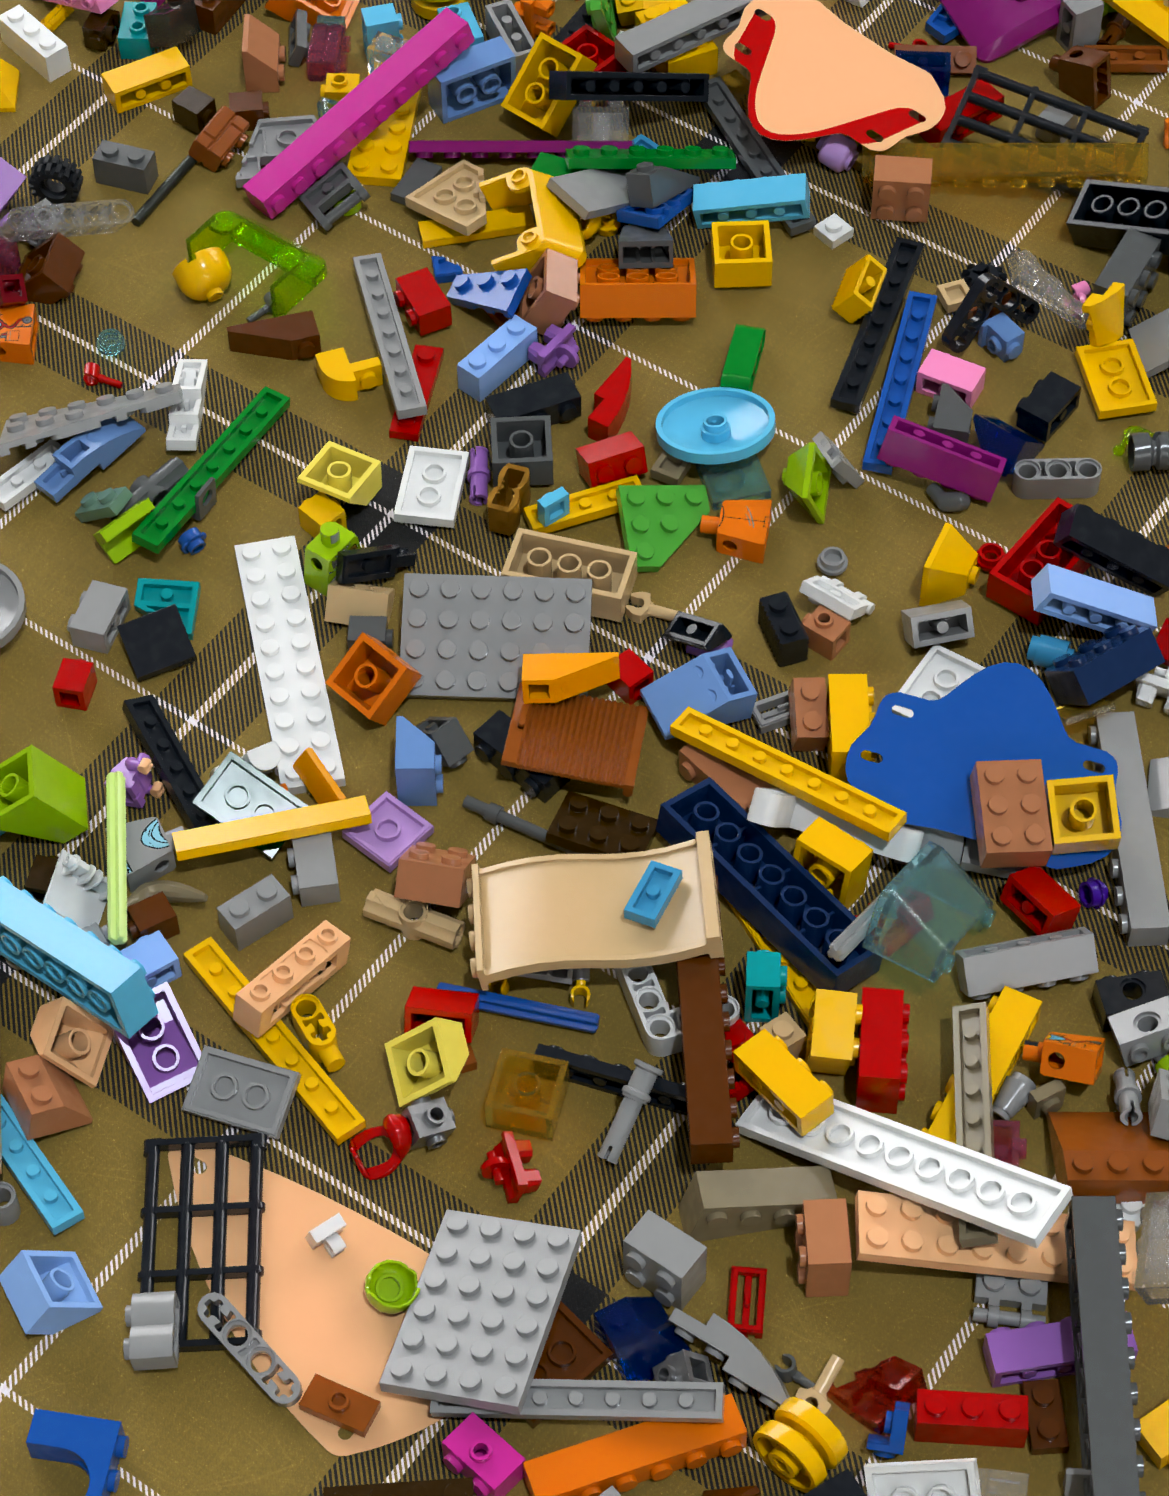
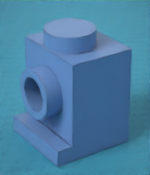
M1000 312L984 321L979 329L977 344L980 347L986 345L992 354H996L1003 362H1006L1009 359H1015L1022 353L1025 332L1004 312Z

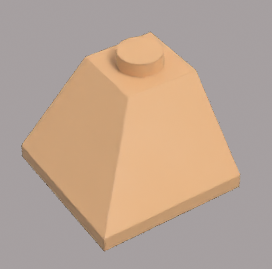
M64 996L41 1005L30 1032V1037L39 1056L89 1087L94 1088L97 1086L114 1036L110 1026Z

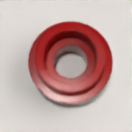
M996 543L982 545L977 550V566L984 571L990 572L1005 556L1003 548Z

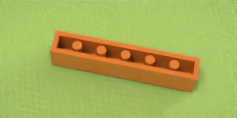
M730 1393L725 1395L724 1423L646 1421L523 1462L524 1480L530 1496H599L612 1485L618 1492H627L634 1489L638 1483L650 1479L655 1481L663 1480L672 1475L673 1471L685 1467L695 1469L706 1464L709 1459L721 1455L722 1457H731L738 1454L747 1446V1429L734 1397Z

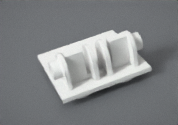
M63 849L58 858L43 904H49L63 918H71L80 929L90 926L95 922L99 925L107 903V877H103V872L99 869L96 870L94 865H89L81 860L78 854L72 855Z

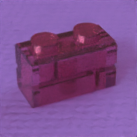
M316 23L313 25L306 61L307 75L310 81L323 82V80L326 81L327 73L347 72L348 56L345 53H350L351 37L346 36L344 25L331 24L328 26L327 24Z

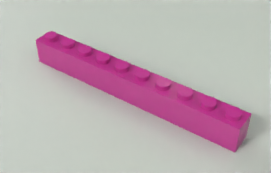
M447 7L242 186L251 204L271 220L284 211L289 204L304 193L321 176L326 174L331 167L345 157L348 152L381 123L386 121L390 115L406 103L423 86L428 84L432 78L446 68L475 41L468 22Z

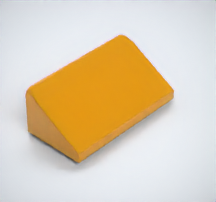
M310 747L305 749L294 762L293 768L316 802L322 804L347 799L314 750Z

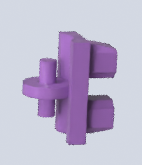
M568 323L564 328L551 324L544 333V342L548 344L544 346L534 341L528 347V359L538 365V374L545 378L556 366L562 368L565 365L566 367L574 368L579 363L577 352L580 348L576 345L573 337L576 326Z

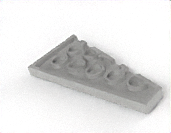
M163 382L157 384L155 389L143 391V388H135L127 391L126 395L114 397L113 394H107L98 397L97 401L85 403L84 400H78L69 403L66 408L56 409V407L50 406L40 409L37 414L27 416L25 412L11 415L9 420H6L0 436V457L10 455L9 448L19 445L24 446L26 449L36 447L37 444L44 441V438L49 436L51 440H60L102 427L100 422L109 418L116 419L117 422L126 420L135 413L134 411L139 409L141 413H149L182 402L183 396L180 383L172 385V382Z

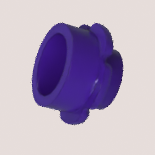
M1090 877L1086 882H1082L1079 886V898L1082 905L1086 908L1094 907L1096 910L1104 906L1105 901L1108 899L1106 885L1095 877Z

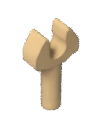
M643 591L631 593V603L642 607L625 606L626 616L639 624L649 616L672 622L678 612L677 610L654 605L651 601V594Z
M832 1354L815 1386L808 1389L800 1387L795 1397L807 1402L809 1400H816L818 1402L817 1409L828 1416L832 1406L828 1402L826 1394L845 1361Z

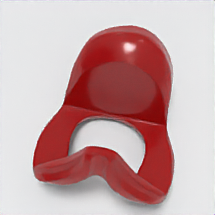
M388 1114L384 1117L382 1126L364 1130L350 1140V1153L360 1173L366 1179H382L393 1173L400 1165L412 1146L409 1122L401 1114ZM376 1137H388L393 1145L391 1157L382 1164L366 1168L358 1155V1149Z

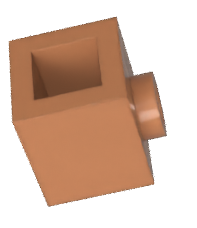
M819 605L812 614H806L802 620V624L809 637L808 648L830 661L849 642L851 622L822 605Z

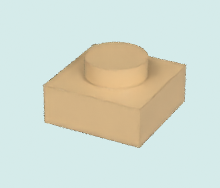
M963 278L937 285L936 295L945 311L951 313L957 311L970 289Z

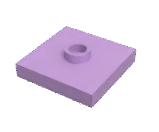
M386 791L369 806L372 823L342 830V838L391 873L398 866L399 858L412 845H416L417 842H424L434 833V826Z

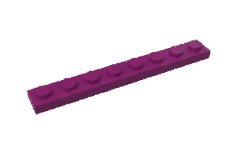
M634 140L409 141V152H416V158H433V152H444V158H461V152H472V158H488V152H499V158H516V152H527V158H537L540 152H555L556 156L565 158V149H573L576 145H585L590 147V149H601L604 145H613L618 147V149H629L630 146L634 145Z

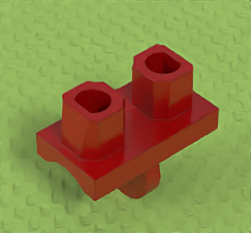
M503 1131L501 1133L502 1141L494 1146L492 1151L486 1153L488 1160L480 1166V1171L484 1178L493 1179L495 1185H503L508 1203H518L522 1194L536 1192L541 1185L542 1179L539 1170L536 1168L524 1169L522 1163H529L533 1157L530 1140L515 1139L513 1131Z

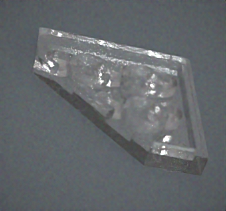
M1014 247L1008 255L1011 286L1084 331L1089 314L1082 312L1083 303L1076 300L1062 286V282L1049 274L1037 262V258L1027 250L1021 252Z

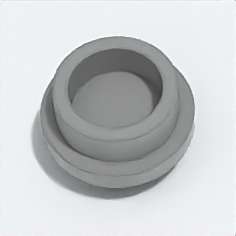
M838 547L825 548L817 558L818 569L829 576L842 574L848 566L847 556Z

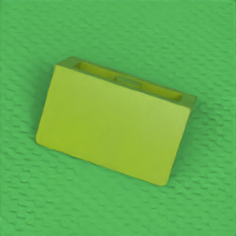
M149 498L140 500L93 534L113 564L120 562L140 547V545L132 542V533L151 513V510L155 508Z

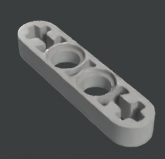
M216 1292L203 1296L198 1303L197 1311L207 1328L274 1403L281 1407L295 1405L300 1400L303 1392L302 1385L297 1376L225 1296ZM210 1303L216 1306L220 1303L223 1304L220 1307V1311L228 1320L224 1326L216 1316L206 1317L209 1314L207 1306ZM235 1315L236 1318L230 1320L231 1316ZM223 1326L222 1330L218 1332L217 1329ZM235 1327H243L248 1331V1338L241 1346H233L228 1341V1335ZM260 1353H265L271 1357L272 1363L270 1368L261 1373L254 1371L251 1364L253 1358ZM279 1367L283 1369V1371L277 1373L279 1378L285 1384L294 1383L291 1386L293 1394L290 1397L284 1394L280 1397L276 1396L280 1390L272 1379L268 1385L264 1383V1381L276 1374Z

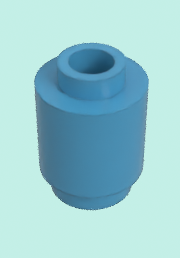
M1043 634L1040 637L1033 635L1027 652V660L1033 661V665L1049 668L1054 665L1052 662L1054 659L1064 654L1072 655L1075 653V649L1070 648V641Z

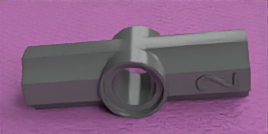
M175 457L168 460L151 476H139L130 487V492L133 494L132 498L117 516L109 517V519L113 521L140 500L149 498L156 507L189 469L181 459Z

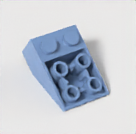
M731 647L701 654L640 689L639 692L665 740L675 738L670 735V725L688 706L717 721L729 724L751 718L757 698L755 688Z

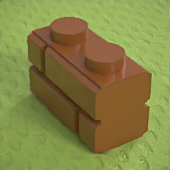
M222 105L193 141L188 152L189 156L199 163L202 162L203 166L212 172H216L221 165L226 168L235 156V153L232 152L235 147L240 150L247 142L249 136L246 132L250 126L249 122L239 115L236 116L234 111Z

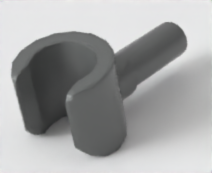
M272 290L264 295L265 305L246 318L248 323L254 322L268 312L277 314L282 311L283 304L277 291Z
M782 1355L784 1364L790 1368L781 1369L778 1365H774L782 1382L789 1383L795 1381L806 1389L815 1386L814 1382L797 1370L796 1360L792 1355Z

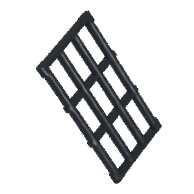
M980 65L975 66L943 140L940 142L941 149L949 152L955 151L995 166L999 171L1011 172L1048 186L1050 190H1059L1075 197L1079 196L1082 187L1061 179L1066 166L1105 181L1126 183L1142 144H1144L1147 135H1149L1150 128L1139 124L1137 126L1095 111L1091 109V106L1079 105L1041 91L1037 86L1031 87L990 72L988 68ZM977 80H982L1027 97L1028 100L1024 109L1020 110L972 92ZM1034 100L1081 117L1076 129H1071L1029 113ZM967 103L1017 120L1018 122L1013 133L962 115ZM1086 120L1138 138L1133 151L1082 133ZM1024 123L1071 140L1066 152L1063 153L1020 137L1019 134ZM957 125L1008 144L1003 156L995 155L953 139L952 136ZM1076 143L1127 161L1128 163L1123 174L1071 156ZM1017 147L1060 163L1055 177L1009 160L1013 148Z
M264 1133L169 1139L154 1138L144 1141L143 1156L146 1158L144 1208L141 1209L140 1217L143 1219L141 1271L138 1272L137 1281L140 1282V1293L154 1292V1283L176 1282L175 1291L180 1301L179 1353L227 1350L210 1330L209 1339L188 1340L190 1281L211 1280V1293L216 1292L225 1296V1279L247 1278L245 1319L262 1337V1330L259 1329L261 1277L264 1275V1267L261 1266L262 1213L265 1212L266 1205L263 1202L264 1152L267 1151V1135ZM250 1147L249 1202L228 1203L229 1148ZM216 1148L214 1204L193 1205L195 1149ZM181 1150L179 1205L158 1207L160 1151ZM248 1214L247 1266L226 1267L227 1215ZM213 1216L212 1267L190 1269L192 1217ZM178 1218L176 1269L155 1270L157 1219ZM210 1303V1316H216L224 1326V1315L220 1311V1307L223 1304L220 1303L216 1306ZM223 1326L218 1328L217 1331L220 1332ZM245 1329V1337L228 1338L229 1343L233 1346H241L248 1338V1331Z

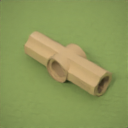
M376 888L370 891L363 908V916L401 930V934L408 940L425 939L451 950L459 946L465 930V922L431 910L425 902L395 898L394 895Z

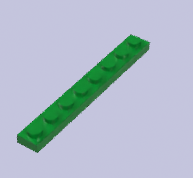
M265 386L134 530L132 542L159 554L196 512L195 495L210 477L215 478L217 489L290 407V397ZM209 490L207 491V493L205 494V496H204V498H203V503H204L205 500L207 499Z

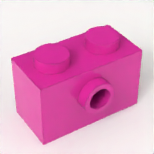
M474 1412L442 1441L444 1457L442 1460L444 1464L456 1475L461 1473L466 1478L473 1477L474 1492L478 1496H505L524 1478L523 1462L526 1459Z

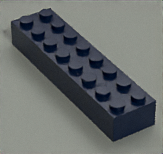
M711 777L660 805L656 831L670 845L693 840L696 838L695 832L709 830L715 875L718 876V892L817 989L846 992L879 971L886 946L872 932L843 961L836 962L834 958L828 957L829 945L856 917L761 825L746 820L748 813Z

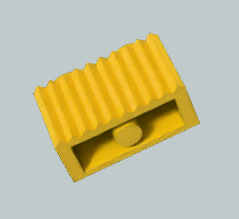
M866 255L847 268L841 285H839L840 288L836 293L837 296L834 297L835 300L831 305L832 309L852 324L858 318L861 319L862 316L868 314L869 311L873 310L887 274V268L871 255Z

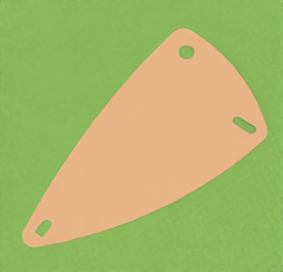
M195 1149V1158L204 1162L207 1169L201 1174L194 1172L193 1205L214 1204L216 1149ZM181 1150L169 1151L168 1161L179 1205ZM229 1155L228 1203L249 1202L250 1163L232 1155ZM263 1168V1202L266 1205L265 1212L262 1213L261 1266L264 1267V1275L261 1277L259 1328L262 1330L263 1340L297 1376L303 1390L300 1400L316 1373L376 1399L381 1403V1408L365 1438L354 1433L347 1440H343L338 1436V1431L341 1427L300 1410V1400L295 1405L286 1408L328 1452L336 1456H349L396 1442L445 1418L432 1417L430 1414L431 1400L381 1391L379 1382L407 1310L393 1315L379 1312L369 1303L365 1293L366 1276L375 1264L388 1259L400 1261L416 1272L419 1282L429 1253L338 1202ZM340 1213L347 1225L339 1235L347 1247L344 1248V1251L331 1258L324 1244L312 1249L305 1237L309 1231ZM248 1214L227 1215L226 1267L247 1266ZM213 1216L192 1217L191 1247L200 1268L212 1267ZM247 1278L225 1279V1297L245 1318ZM205 1280L211 1292V1280ZM232 1315L230 1320L236 1318L235 1315ZM235 1327L231 1330L235 1337H245V1328ZM260 1353L253 1358L252 1363L257 1371L261 1373L270 1368L272 1360L268 1354ZM279 1367L276 1374L265 1382L268 1384L271 1379L275 1382L280 1390L276 1396L280 1397L284 1394L290 1397L293 1394L291 1386L294 1383L285 1384L279 1378L277 1373L283 1371Z

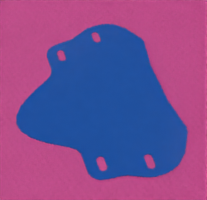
M1008 662L991 665L977 672L939 700H926L901 692L886 695L880 702L871 725L852 743L847 754L845 767L847 780L851 786L907 812V822L905 824L934 828L973 840H977L970 775L976 761L1041 759L1044 785H1046L1047 780L1113 774L1116 790L1118 776L1117 761L1107 751L1076 743L1068 736L1055 703L1043 681L1029 668L1019 663ZM901 706L911 709L914 715L911 718L896 715L892 712V707ZM866 750L880 754L883 760L880 763L865 760L861 757V752ZM1087 760L1102 764L1105 767V771L1098 773L1084 768L1083 763ZM1118 808V816H1119L1120 831H1121L1122 821H1121V816H1120V812H1119V808ZM1112 850L1051 855L1046 867L1064 869L1091 864L1106 857Z

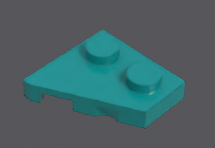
M138 578L134 601L135 610L142 615H147L176 604L190 640H193L201 591L200 582Z

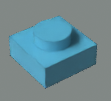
M562 486L553 492L546 493L541 499L537 500L538 521L544 527L570 514L569 493Z

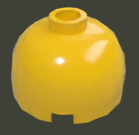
M219 247L200 250L194 253L196 259L188 263L185 258L175 267L172 275L179 289L184 295L197 301L208 300L213 302L220 299L232 279V269L224 251L222 252Z

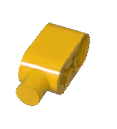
M312 994L297 996L290 1006L296 1034L316 1062L323 1063L328 1072L338 1071L345 1065L346 1061L339 1051L336 1028L316 996ZM305 1014H312L309 1017H301Z

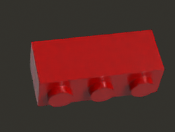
M982 80L977 81L972 92L1004 103L1005 96L991 84ZM967 86L955 94L944 98L946 107L944 115L934 127L917 133L938 152L943 150L940 148V142L943 140ZM967 103L962 114L985 124H990L1002 117L1001 114L971 103ZM919 114L918 121L924 122L926 118ZM957 125L952 138L959 141L974 133V131Z
M917 1389L914 1406L915 1442L1011 1448L1025 1447L1029 1430L1028 1395Z

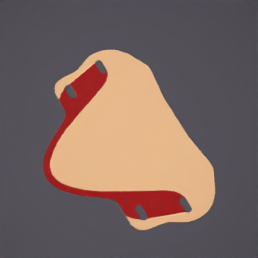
M752 0L744 8L739 26L723 44V50L726 55L747 68L751 74L748 94V117L752 127L760 135L770 139L793 141L832 134H844L869 150L885 151L906 136L931 129L941 120L945 112L944 96L930 73L893 55L857 32L818 0ZM760 9L770 15L771 19L766 21L757 16L754 11ZM735 44H743L751 50V54L746 55L735 48ZM914 110L924 116L926 120L919 122L911 117L909 112ZM868 130L876 132L883 137V141H875L866 132Z

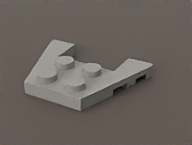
M314 115L258 119L249 142V150L242 159L240 172H237L236 175L237 188H241L261 170V165H267L312 126L317 121ZM338 161L333 167H331L326 172V174H328L331 170L338 166L340 162Z

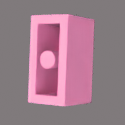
M931 349L917 372L915 392L933 398L934 394L940 395L942 383L948 384L972 408L984 388L986 368L954 357L948 353Z

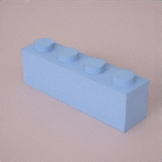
M1049 563L1031 580L1034 611L1100 632H1104L1115 625H1120L1121 628L1136 625L1137 628L1150 627L1152 632L1158 627L1154 597Z

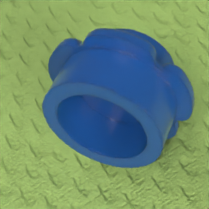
M197 527L185 531L178 539L181 551L184 554L190 553L191 555L199 553L206 546L204 539L207 537L206 533H201Z

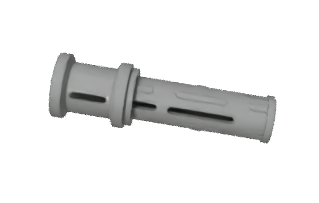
M635 1058L634 1064L636 1067L628 1085H623L622 1094L625 1096L601 1149L597 1153L598 1157L616 1165L643 1104L647 1105L648 1102L650 1103L651 1097L649 1094L657 1077L662 1076L664 1072Z

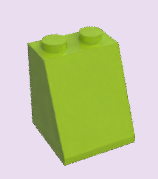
M32 744L0 763V830L59 843H66L88 830L85 778Z

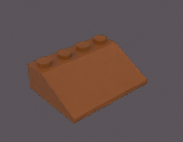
M1120 1112L1047 1113L1056 1180L1070 1186L1073 1196H1115L1116 1204L1142 1201V1204H1169V1140L1150 1136L1148 1112H1142L1143 1119L1135 1126H1131L1130 1117H1128V1126L1124 1125L1120 1120Z

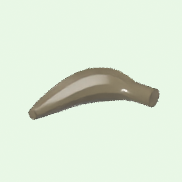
M156 880L140 885L127 898V907L163 891L169 903L206 902L208 895L179 882Z

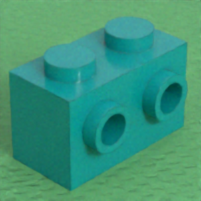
M124 2L117 38L121 59H142L153 55L155 49H159L160 34L158 30L163 29V14H158L157 2Z
M769 950L747 951L744 1022H769L778 1017L779 1004L786 1003L787 966H781V952H771Z

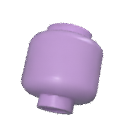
M844 134L822 136L816 145V148L819 149V162L836 173H840L843 170L849 171L859 156L857 143Z

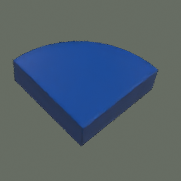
M431 256L434 278L437 284L453 282L456 275L463 274L462 268L458 264L455 265L446 261L445 257Z

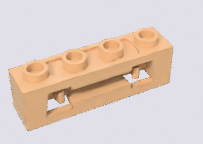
M327 920L323 921L236 993L233 1020L255 1037L259 1038L291 1011L290 1006L294 998L301 994H311L347 964L351 938ZM327 962H331L332 964L326 968Z

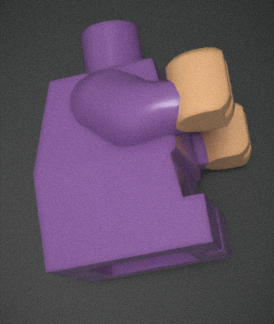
M140 753L137 759L135 757H125L111 770L114 773L120 771L125 777L126 806L143 808L146 802L144 799L145 794L160 798L166 789L160 781H155L153 785L150 784L153 777L150 772L153 763H151L150 756L145 753Z

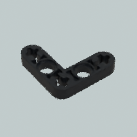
M988 272L983 273L975 280L942 334V343L955 353L963 352L970 345L993 307L1023 324H1029L1039 314V303L995 275ZM988 285L996 288L993 293L986 290ZM1011 292L1010 300L1002 305L1003 297ZM1020 303L1027 307L1024 312L1018 309ZM977 306V312L974 317L968 319L969 311Z

